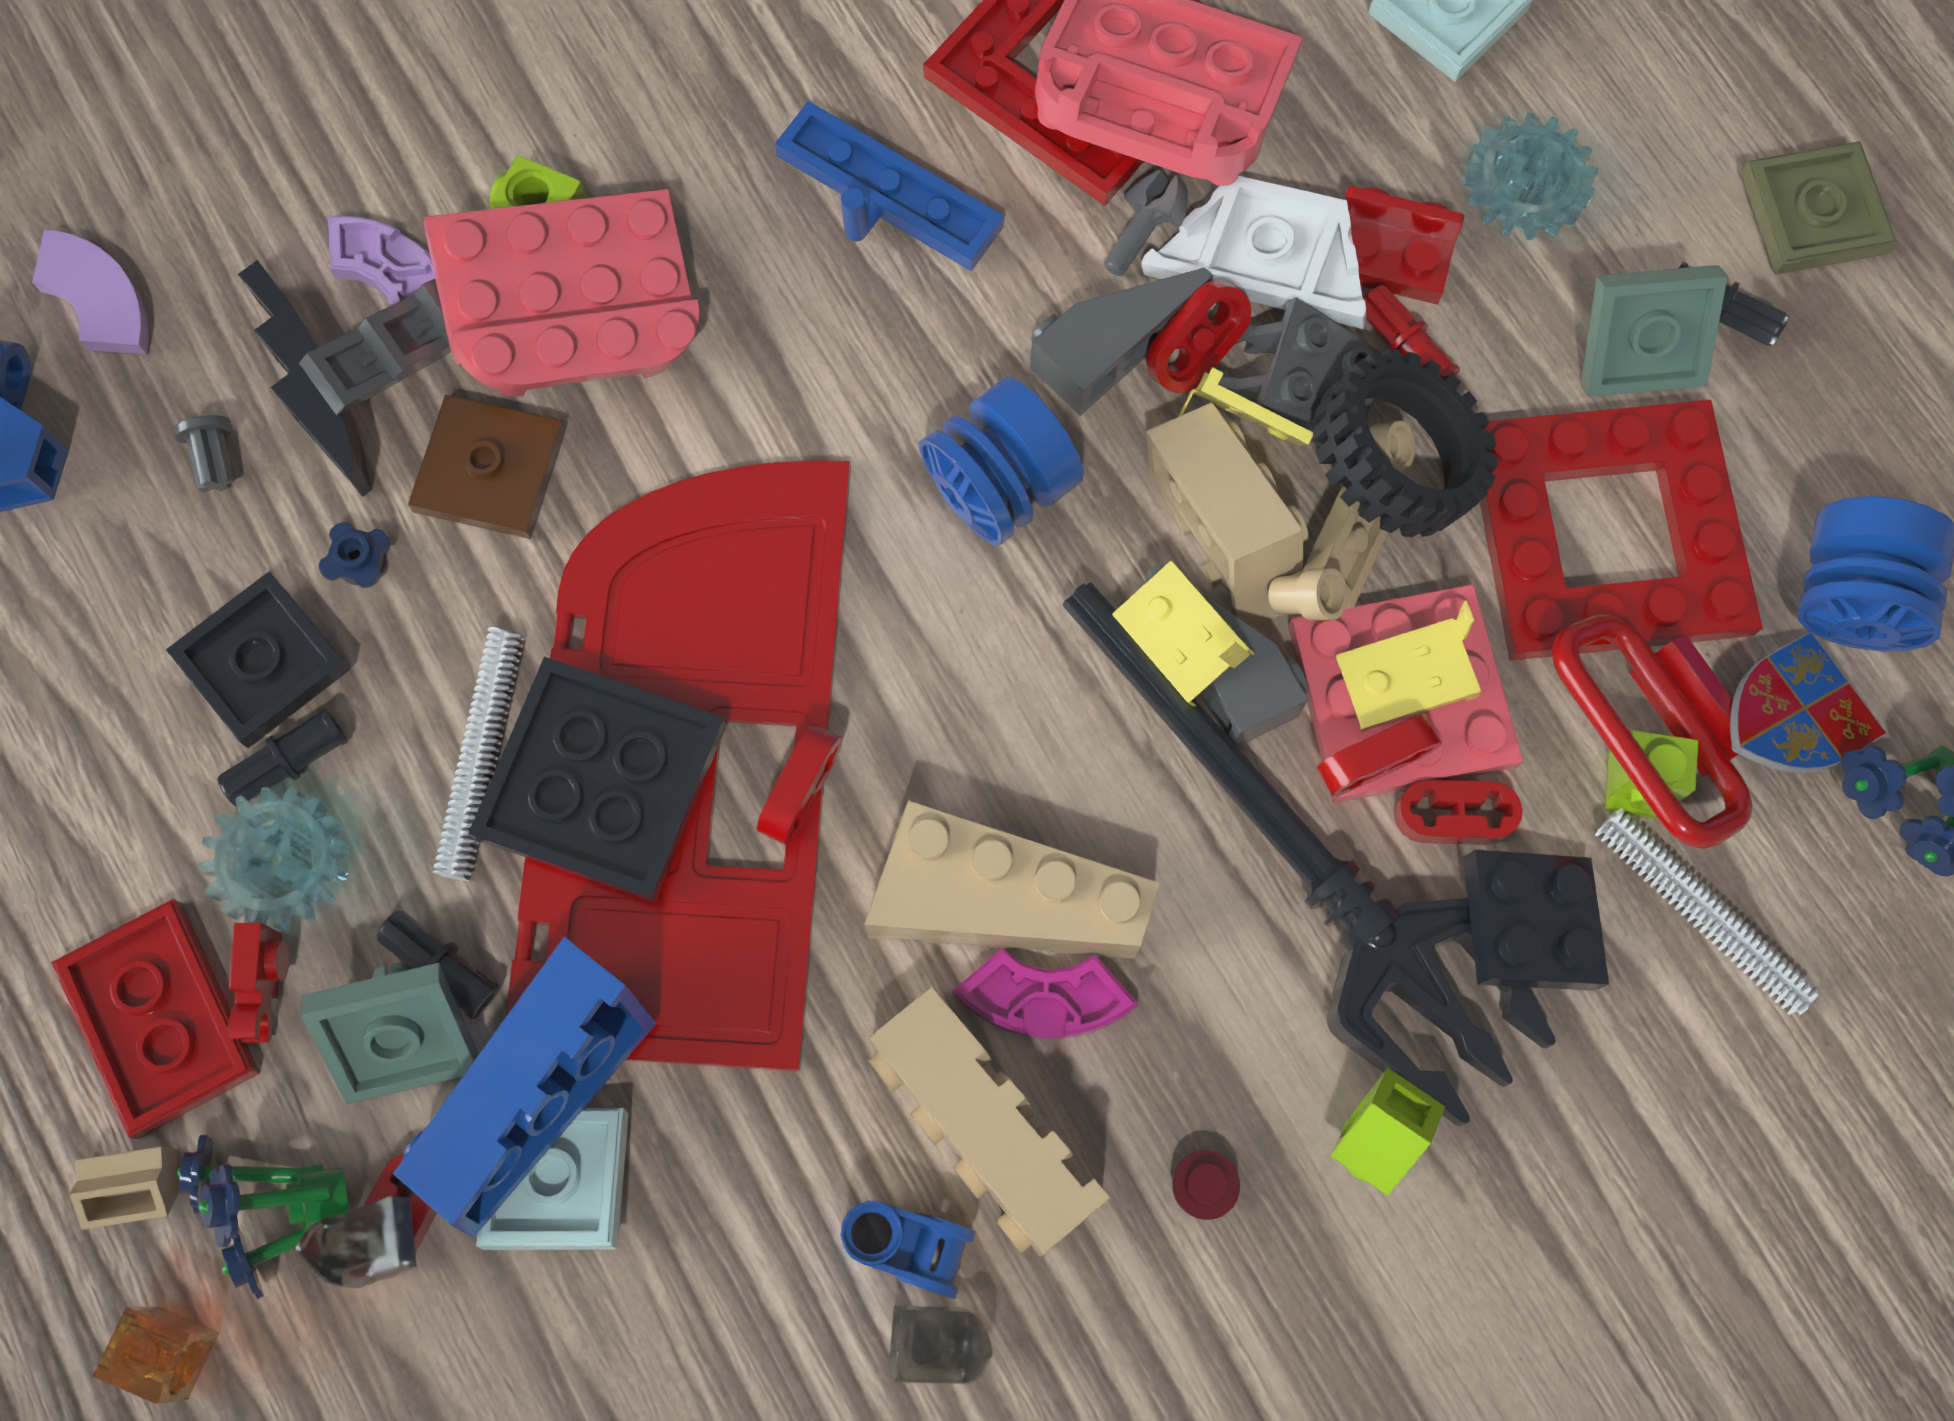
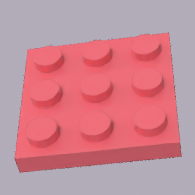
M1474 584L1354 606L1353 609H1345L1343 614L1336 620H1307L1303 616L1291 619L1288 629L1297 664L1301 668L1308 684V693L1305 695L1308 698L1307 704L1322 761L1353 744L1422 714H1427L1442 741V745L1436 750L1407 766L1343 795L1331 796L1333 804L1406 790L1418 781L1458 780L1515 769L1523 763ZM1467 600L1474 622L1467 638L1462 640L1481 689L1479 697L1469 701H1465V699L1361 732L1357 714L1337 660L1335 661V655L1451 618L1456 620L1464 601Z

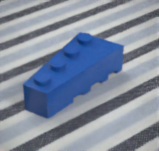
M564 937L425 1130L420 1132L409 1143L403 1154V1160L393 1174L450 1225L474 1238L657 1023L626 985Z

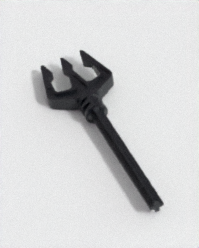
M1092 582L1087 585L1085 583L1075 589L1073 595L1063 602V607L1303 879L1307 886V898L1304 902L1309 908L1317 909L1326 906L1330 912L1323 924L1326 927L1339 923L1344 926L1345 929L1339 938V942L1348 952L1341 958L1327 1014V1025L1330 1032L1340 1042L1383 1073L1387 1067L1444 1105L1445 1109L1442 1116L1457 1126L1467 1124L1470 1121V1115L1444 1071L1419 1070L1372 1016V1010L1385 991L1394 993L1450 1036L1454 1041L1459 1058L1502 1087L1513 1082V1078L1490 1033L1470 1022L1433 958L1434 948L1447 942L1455 941L1474 960L1468 899L1459 898L1404 903L1399 908L1389 898L1374 902L1370 895L1375 889L1376 883L1370 880L1358 884L1354 879L1361 866L1354 859L1351 861H1341L1335 858L1200 704L1193 699L1192 701L1196 704L1194 707L1183 698L1112 615L1116 611L1115 608ZM1497 986L1503 993L1502 1018L1541 1048L1547 1049L1554 1045L1556 1042L1555 1036L1529 988Z

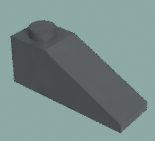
M1205 267L1081 301L1075 303L1060 317L1056 314L1049 316L1037 327L1032 335L1030 369L1081 416L1146 358L1153 340L1201 285L1212 281L1213 274Z
M1161 564L1148 569L1145 584L1163 568ZM1201 593L1242 641L1255 653L1254 655L1250 653L1235 669L1230 666L1201 692L1219 727L1239 747L1298 718L1308 701L1305 695L1308 693V684L1299 665L1293 659L1286 661L1277 644Z

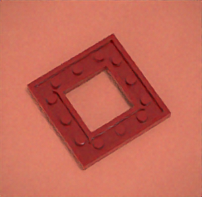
M983 0L923 64L924 78L1106 206L1145 161L1074 138L1058 129H1050L1042 125L1037 116L1038 105L1035 97L1037 79L1012 62L1057 14L1064 0ZM1192 0V1H1195V2H1198V3L1203 4V3L1200 2L1199 0Z
M1712 400L1489 421L1490 424L1482 430L1484 433L1494 434L1497 445L1489 452L1498 456V467L1492 472L1496 478L1493 486L1487 490L1488 494L1480 501V507L1509 661L1552 657V647L1558 633L1565 627L1588 616L1602 613L1619 617L1633 626L1649 647L1667 645L1672 640L1685 634L1691 642L1751 637L1763 629ZM1656 471L1679 577L1566 588L1545 482ZM1599 639L1580 648L1579 654L1619 649L1608 640Z

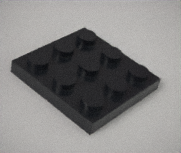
M544 656L468 834L474 840L656 903L727 724L723 717Z

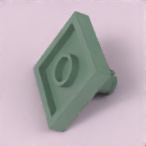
M1719 265L1597 276L1581 379V387L1587 396L1594 397L1707 386L1728 278Z
M392 963L391 974L389 975L384 965L374 971L372 979L302 995L301 1017L346 1105L463 1077L479 1055L439 963L411 969L404 963Z

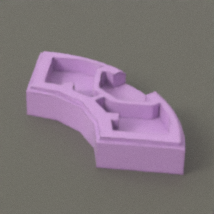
M328 216L330 270L336 279L361 281L379 290L388 300L389 306H392L413 296L422 284L435 278L429 252L401 234L399 229L369 218Z
M44 229L32 283L40 292L61 297L73 306L79 318V341L90 351L147 355L149 344L147 312L139 291L126 272L109 254L88 240L69 233Z

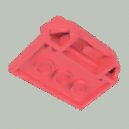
M1064 0L1040 52L1035 87V97L1038 105L1037 116L1040 123L1045 127L1058 129L1074 138L1190 177L1208 179L1213 184L1227 186L1233 184L1238 179L1239 173L1250 167L1260 154L1265 134L1298 56L1303 37L1192 0Z
M668 189L426 216L424 219L425 234L452 355L459 367L463 366L472 377L482 384L499 390V395L524 396L526 390L641 373L643 378L652 377L665 371L668 366L674 363L695 336L699 320L698 299L692 300Z

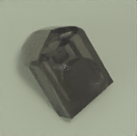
M389 1196L336 1217L321 1219L306 1230L295 1250L315 1275L324 1282L337 1287L361 1288L417 1268L409 1198Z
M894 1305L888 1377L894 1382L971 1384L986 1371L993 1356V1346L984 1323L973 1312L963 1307Z

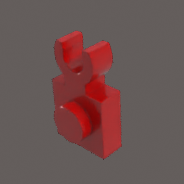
M261 922L234 923L228 990L235 992V1002L230 1012L228 1036L231 1040L241 1039L243 1044L271 1042L273 1030L271 999H278L279 981H283L286 978L289 969V950L286 942L282 941L283 934Z

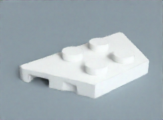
M1238 176V179L1233 184L1219 186L1212 193L1211 199L1207 204L1195 208L1184 218L1182 225L1179 227L1180 232L1158 252L1153 248L1148 251L1141 263L1144 275L1158 279L1168 278L1205 267L1213 274L1212 281L1221 280L1228 282L1243 291L1249 301L1286 310L1288 301L1297 297L1334 322L1361 329L1364 328L1366 323V306L1362 297L1358 261L1352 241L1347 200Z

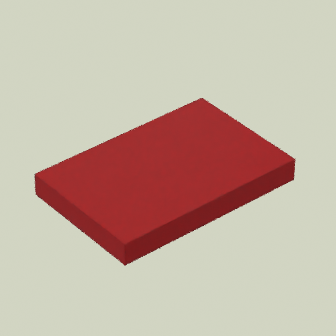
M172 899L51 962L128 1138L139 1139L260 1074L247 1044L241 1043V1039H229L228 1024L231 1009L181 902Z

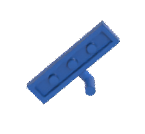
M807 101L775 143L777 157L841 194L844 232L851 241L858 242L863 240L879 218H882L969 271H972L1004 227L1003 214L810 101Z

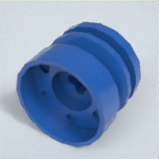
M1008 376L1001 379L970 403V416L973 424L955 415L943 423V432L935 430L919 441V452L925 467L942 497L975 533L994 546L1003 544L1013 536L1014 525L1023 527L1033 520V508L1029 499L1043 507L1051 506L1083 482L1084 475L1079 454L1069 435L1052 411L1023 383Z
M1878 496L1856 497L1827 504L1816 516L1810 546V562L1814 566L1805 573L1803 582L1804 594L1800 597L1798 621L1809 632L1827 641L1856 649L1886 652L1909 651L1929 646L1940 638L1942 611L1945 609L1948 590L1942 583L1951 577L1954 560L1953 521L1947 515L1930 506L1898 498Z

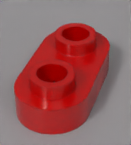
M1214 280L1201 285L1151 343L1146 356V366L1151 378L1173 393H1186L1197 388L1204 373L1209 374L1212 367L1215 368L1247 330L1252 314L1251 304L1247 295L1235 286L1221 280ZM1216 302H1219L1217 313L1208 319L1209 309ZM1176 349H1179L1178 359L1173 364L1168 365L1171 354Z

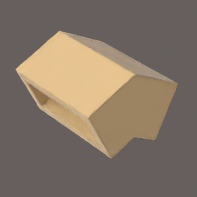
M155 1147L75 1160L76 1183L69 1195L81 1230L168 1216L179 1193V1178L176 1175L178 1169L177 1149Z

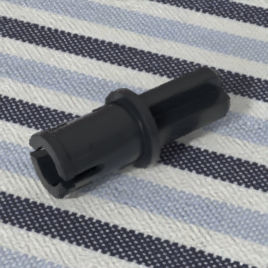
M1683 261L1679 268H1690V266ZM1736 281L1732 286L1726 284L1719 323L1766 346H1772L1778 340L1788 322L1789 316L1787 313L1738 290L1740 283Z
M324 708L319 711V714L282 737L276 739L271 735L266 738L267 746L220 774L217 778L218 785L230 803L235 807H241L289 776L294 781L301 777L299 770L339 745H344L348 740L336 720Z
M395 911L380 926L376 935L377 941L411 969L435 963L440 964L458 1007L471 1020L481 1015L500 991L498 984L491 982L457 954L459 946L452 941L445 945L405 911Z

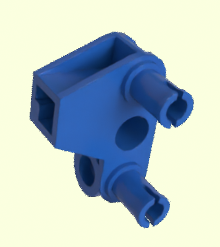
M0 340V512L54 500L69 453V449L50 431L21 411L31 376L29 355L23 345Z

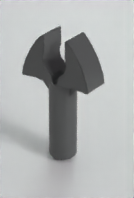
M1157 170L1135 184L1124 195V199L1134 209L1136 215L1104 261L1105 268L1113 275L1123 276L1156 226L1164 222L1172 223L1178 227L1182 225L1187 210L1188 190L1177 175L1170 182L1161 170Z

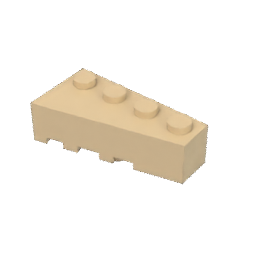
M908 801L864 925L868 938L892 940V938L923 940V943L950 945L951 942L990 945V948L1041 949L1050 950L1053 953L1135 959L1142 945L1161 883Z
M930 987L869 1037L871 1046L877 1052L868 1060L872 1068L892 1092L901 1085L905 1087L919 1105L910 1113L912 1118L934 1145L944 1138L949 1142L961 1158L952 1168L977 1199L988 1191L1004 1212L995 1222L1021 1254L1031 1246L1039 1257L1044 1255L1110 1199L1109 1195L1095 1179H1092L1088 1184L1085 1183L1076 1172L1079 1166L1072 1157L1073 1154L1054 1130L1051 1131L1046 1125L1041 1127L1032 1117L1035 1112L1026 1097L1002 1071L995 1072L989 1064L991 1058L987 1051L933 987Z

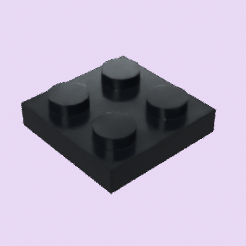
M270 571L166 649L236 739L248 749L351 670Z
M1474 850L1463 857L1477 985L1595 991L1609 985L1592 858L1490 850Z

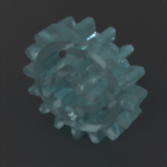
M1527 113L1522 125L1517 126L1510 116H1506L1503 118L1498 131L1488 126L1484 130L1479 143L1474 144L1466 162L1469 167L1463 179V185L1474 188L1468 203L1470 206L1485 205L1487 207V211L1482 219L1485 224H1489L1497 218L1504 222L1502 234L1505 236H1509L1515 226L1523 228L1527 240H1533L1540 227H1543L1550 237L1557 236L1563 223L1570 226L1576 223L1583 209H1586L1596 189L1591 185L1598 174V167L1585 165L1593 150L1590 146L1578 148L1574 146L1573 142L1578 134L1575 128L1568 130L1564 134L1556 131L1558 118L1552 116L1545 126L1537 125L1534 113Z
M264 787L261 789L259 804L254 805L241 795L236 798L238 815L233 819L221 813L216 815V822L224 830L220 837H203L202 844L215 851L213 859L199 864V871L210 877L217 878L205 889V892L209 897L217 901L226 900L221 909L224 914L235 920L245 915V923L261 922L266 925L268 919H270L273 926L284 931L290 929L291 914L293 913L309 922L316 919L312 903L317 899L330 904L334 903L336 898L327 886L331 880H347L348 873L336 866L335 863L336 859L350 854L351 849L343 841L332 839L344 829V826L333 816L325 817L328 807L315 797L305 803V795L297 789L289 787L281 801L279 794L269 787ZM276 820L273 825L259 827L266 822ZM315 847V860L312 867L311 851ZM277 850L283 858L274 867L268 860L271 854ZM237 856H238V864H239V866H238L237 869H236V861H237ZM295 889L285 896L273 899L280 891Z

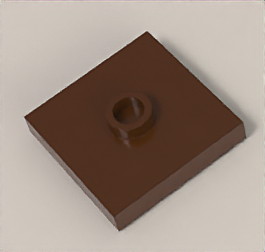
M445 395L408 506L413 513L531 539L566 430L563 422L557 419Z

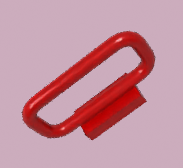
M1604 613L1588 616L1565 627L1558 633L1552 647V658L1561 681L1667 831L1685 845L1700 849L1717 846L1739 833L1750 821L1753 804L1745 781L1730 761L1739 755L1732 750L1730 734V715L1733 699L1688 636L1685 634L1678 637L1656 653H1653L1633 626L1619 617ZM1599 639H1605L1620 650L1633 668L1629 672L1673 736L1698 740L1697 769L1703 777L1709 775L1720 791L1725 804L1723 811L1705 822H1699L1688 814L1584 667L1579 656L1580 648Z

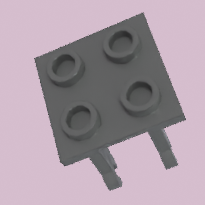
M1296 297L1288 301L1282 322L1257 327L1249 325L1245 333L1235 343L1247 341L1244 349L1245 353L1275 354L1270 372L1265 375L1243 379L1222 377L1218 385L1313 432V428L1319 423L1313 420L1315 411L1321 404L1320 400L1324 394L1349 369L1363 358L1365 359L1378 350ZM1373 398L1365 399L1366 420ZM1312 437L1311 442L1315 443L1320 447L1323 445L1322 443L1313 441Z

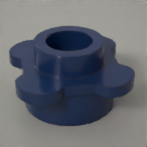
M341 522L332 527L329 532L332 543L328 555L319 562L320 573L327 580L335 581L342 578L345 582L361 588H369L375 585L385 568L386 558L384 553L389 550L391 545L387 534L380 529H374L370 532L356 530L348 522ZM352 551H360V556L357 559L352 560L349 558Z

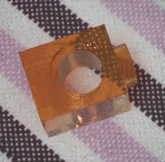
M159 1306L126 1307L92 1377L155 1404L188 1400L220 1332Z

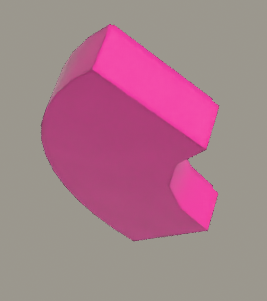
M1001 948L953 990V995L965 1007L988 1023L1014 1034L1039 1039H1064L1096 1032L1124 1018L1139 1005L1096 955L1089 957L1074 967L1045 970L1023 964L1005 949Z

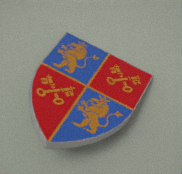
M1811 632L1768 654L1745 673L1736 689L1730 715L1732 750L1751 761L1786 772L1815 773L1830 769L1840 764L1847 752L1863 750L1887 735V732Z

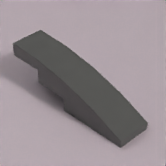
M435 278L422 284L413 296L365 318L357 329L308 352L299 364L336 416L451 353Z

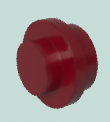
M1209 1150L1196 1151L1183 1158L1175 1168L1172 1176V1193L1178 1206L1189 1216L1200 1220L1217 1219L1227 1214L1236 1204L1240 1193V1179L1235 1166L1222 1154Z

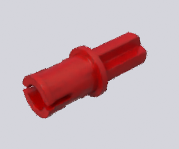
M1380 285L1365 294L1363 299L1366 306V320L1390 346L1389 349L1400 350L1401 356H1404L1409 351L1420 354L1422 366L1430 359L1441 365L1440 377L1443 379L1450 373L1454 376L1459 373L1460 367L1452 362L1426 332L1429 327L1424 320L1417 322L1386 286Z

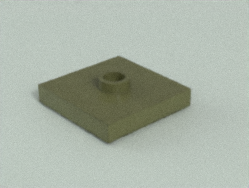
M1861 141L1750 160L1741 170V175L1776 275L1888 255L1897 245Z

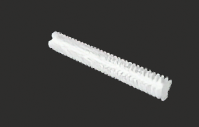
M497 627L488 628V631L491 633L486 636L488 641L484 644L488 648L483 650L485 655L481 658V661L484 663L479 666L482 670L478 672V676L481 678L476 680V683L479 685L474 688V691L477 693L472 697L475 699L471 703V706L474 708L469 710V713L472 715L467 719L471 723L466 725L465 728L468 731L464 733V736L467 738L462 741V744L466 746L460 749L463 754L458 759L462 761L457 763V767L461 769L455 771L458 777L454 778L453 782L457 784L451 788L456 792L450 794L453 800L448 802L451 808L446 810V813L450 815L444 819L449 823L444 824L442 827L447 831L441 833V836L445 839L439 841V844L443 845V847L437 849V852L441 854L435 858V860L440 862L434 864V868L438 870L432 872L464 882L469 881L463 878L464 875L472 876V873L466 871L465 868L474 867V865L467 862V859L475 860V857L469 855V851L477 852V849L471 847V844H479L468 833L481 805V797L485 796L483 789H488V786L484 784L485 782H491V779L487 778L486 775H494V772L488 770V766L496 768V765L489 761L490 759L498 760V757L491 753L492 751L499 752L500 750L493 747V744L501 745V742L495 739V736L503 737L496 730H504L505 728L498 724V721L506 722V719L502 718L500 714L508 715V712L501 708L502 706H510L503 699L511 700V697L505 694V691L513 692L507 684H515L508 677H516V674L512 673L510 669L518 670V667L514 666L512 662L519 663L520 661L513 655H521V652L517 651L518 649H515V647L523 648V645L517 642V640L525 639L521 637V634Z
M1621 808L1615 811L1601 825L1595 836L1597 837L1605 833L1601 841L1605 842L1611 839L1607 847L1610 848L1616 844L1617 847L1613 851L1614 853L1623 850L1619 858L1623 859L1629 856V859L1625 862L1627 865L1635 861L1636 863L1631 869L1636 870L1641 867L1642 869L1637 874L1638 876L1647 872L1648 875L1644 881L1647 882L1653 878L1654 881L1650 885L1651 888L1660 884L1656 892L1660 893L1665 889L1666 893L1662 896L1663 899L1672 895L1673 897L1668 903L1671 905L1678 901L1679 903L1674 909L1678 910L1684 907L1685 909L1681 913L1682 916L1690 912L1691 915L1687 921L1690 922L1695 918L1697 919L1693 927L1703 924L1704 926L1699 932L1703 933L1709 930L1710 932L1705 937L1706 939L1715 935L1716 938L1712 944L1715 945L1721 941L1722 944L1718 948L1719 951L1728 947L1729 949L1724 955L1728 956L1734 953L1735 956L1730 960L1731 962L1740 958L1741 962L1737 967L1740 968L1745 964L1748 966L1743 971L1744 974L1753 970L1754 973L1750 976V979L1752 980L1759 976L1760 979L1756 983L1757 986L1766 982L1767 984L1762 990L1766 991L1772 988L1773 990L1768 995L1769 997L1775 994L1780 995L1774 1002L1778 1003L1784 999L1786 1002L1781 1008L1784 1009L1789 1005L1792 1007L1787 1013L1788 1015L1797 1011L1800 1016L1809 1008L1810 1004L1819 994L1818 987L1812 988V982H1806L1805 975L1799 977V970L1793 971L1794 967L1791 963L1786 965L1787 959L1785 957L1780 959V952L1774 953L1772 945L1767 948L1768 942L1766 940L1761 942L1762 937L1760 934L1754 936L1755 929L1751 928L1748 930L1749 924L1747 922L1742 924V918L1740 916L1736 918L1735 911L1729 913L1730 907L1728 905L1723 907V900L1717 901L1715 893L1710 896L1711 889L1708 887L1704 890L1705 884L1703 882L1698 884L1699 879L1697 876L1691 879L1692 872L1689 870L1685 873L1686 866L1682 865L1679 867L1680 860L1676 859L1673 861L1674 855L1672 853L1666 856L1668 851L1666 848L1660 850V842L1653 845L1655 837L1652 836L1647 839L1649 836L1647 830L1641 834L1643 826L1639 825L1635 828L1637 821L1634 819L1629 822L1630 814L1623 817L1624 809Z

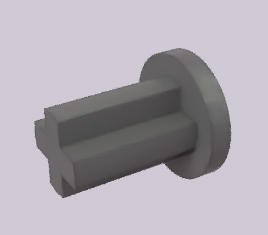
M207 415L190 418L176 424L173 428L175 439L178 442L186 443L188 446L197 490L207 492L213 489L222 491L230 488V483L235 481L225 437L233 432L231 420L225 416Z

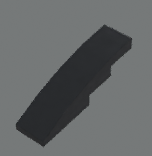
M256 260L241 271L238 276L259 305L271 317L254 330L276 361L288 373L270 388L289 413L363 497L372 490L360 436L351 412L348 409L336 416L299 364L308 352L319 346L294 307L259 261Z

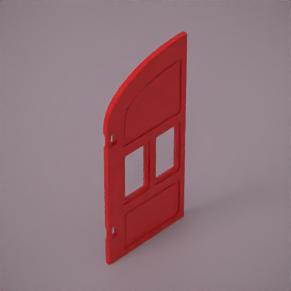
M789 461L725 469L678 481L654 490L624 505L602 520L583 538L572 552L563 570L558 590L557 620L550 659L723 717L725 722L796 726L794 748L811 723L829 731L851 469L850 461ZM572 618L586 619L582 650L569 649ZM718 745L656 903L525 857L517 918L519 924L514 960L512 959L505 1018L561 940L566 937L626 985L657 1023L625 1061L800 1072L824 785L797 835L788 846H785L783 870L708 865L719 754ZM535 924L549 925L545 961H531Z

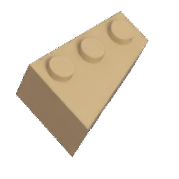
M1212 402L1147 430L1149 470L1183 535L1192 532L1211 560V562L1202 565L1201 568L1209 584L1212 585L1222 581L1231 598L1232 614L1252 628L1284 615L1277 614L1272 610L1268 598L1269 587L1276 577L1290 576L1303 570V541L1308 539V530L1299 510L1294 505L1286 507L1277 494L1276 483L1269 468L1263 462L1256 464L1247 452V444L1239 426L1234 421L1227 423Z

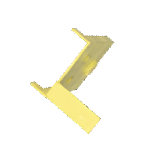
M1213 367L1209 374L1204 373L1197 389L1190 391L1178 417L1183 415L1192 395L1195 394L1210 403L1213 402L1214 405L1266 430L1269 435L1282 441L1286 440L1295 446L1308 445L1313 437V432L1218 385L1224 373Z
M1172 561L1166 564L1112 614L1183 698L1194 707L1196 704L1192 700L1230 666L1235 669L1250 653L1252 655L1255 654Z
M1467 600L1464 601L1456 620L1451 618L1335 655V661L1337 660L1357 714L1361 732L1464 699L1469 701L1479 697L1481 689L1462 640L1467 638L1474 622Z

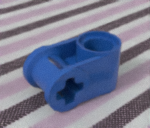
M867 1201L857 1204L847 1213L842 1222L840 1236L843 1248L851 1258L859 1263L896 1275L897 1280L955 1299L958 1288L953 1284L965 1244L974 1241L976 1231L925 1213L918 1212V1214L882 1202ZM868 1213H876L885 1217L892 1231L891 1241L887 1248L876 1254H865L858 1250L851 1236L852 1227L856 1220ZM942 1239L943 1246L935 1270L931 1272L930 1265L938 1241Z

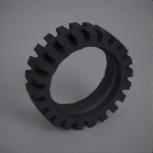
M1389 349L1383 354L1377 351L1365 359L1363 358L1339 378L1324 394L1313 419L1319 422L1313 428V441L1323 444L1316 451L1319 463L1332 464L1333 466L1325 474L1331 486L1343 483L1347 489L1340 496L1341 499L1349 507L1356 501L1362 504L1359 516L1369 523L1380 516V529L1389 533H1393L1400 528L1401 536L1414 537L1419 533L1422 537L1430 536L1437 531L1445 529L1464 516L1488 494L1487 490L1493 486L1496 478L1492 472L1498 467V456L1489 452L1497 445L1494 434L1482 432L1490 424L1485 413H1473L1471 407L1477 402L1470 391L1462 396L1457 392L1456 389L1461 383L1459 379L1452 373L1444 379L1441 378V365L1431 359L1422 366L1420 354L1409 351L1404 356H1401L1400 350ZM1375 398L1394 404L1419 422L1433 439L1443 462L1445 481L1443 490L1417 484L1391 465L1376 446L1366 423L1365 399Z

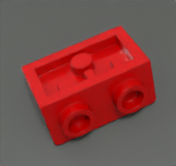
M1349 186L1344 200H1347L1352 241L1358 261L1360 285L1371 289L1383 285L1392 294L1438 305L1444 292L1455 241L1463 226L1465 215L1449 210L1444 205L1436 202L1420 203L1391 196L1379 188Z

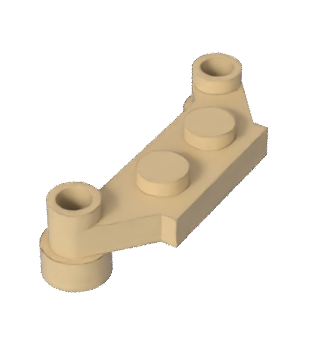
M1404 421L1375 423L1369 430L1378 449L1396 470H1407L1415 456V438L1410 426ZM1342 485L1303 570L1290 576H1278L1271 582L1268 598L1270 606L1275 613L1301 614L1307 620H1336L1343 614L1345 609L1354 608L1388 532L1380 529V516L1370 523L1359 516L1362 504L1359 501H1356L1349 507L1341 499L1340 496L1347 490L1344 485Z

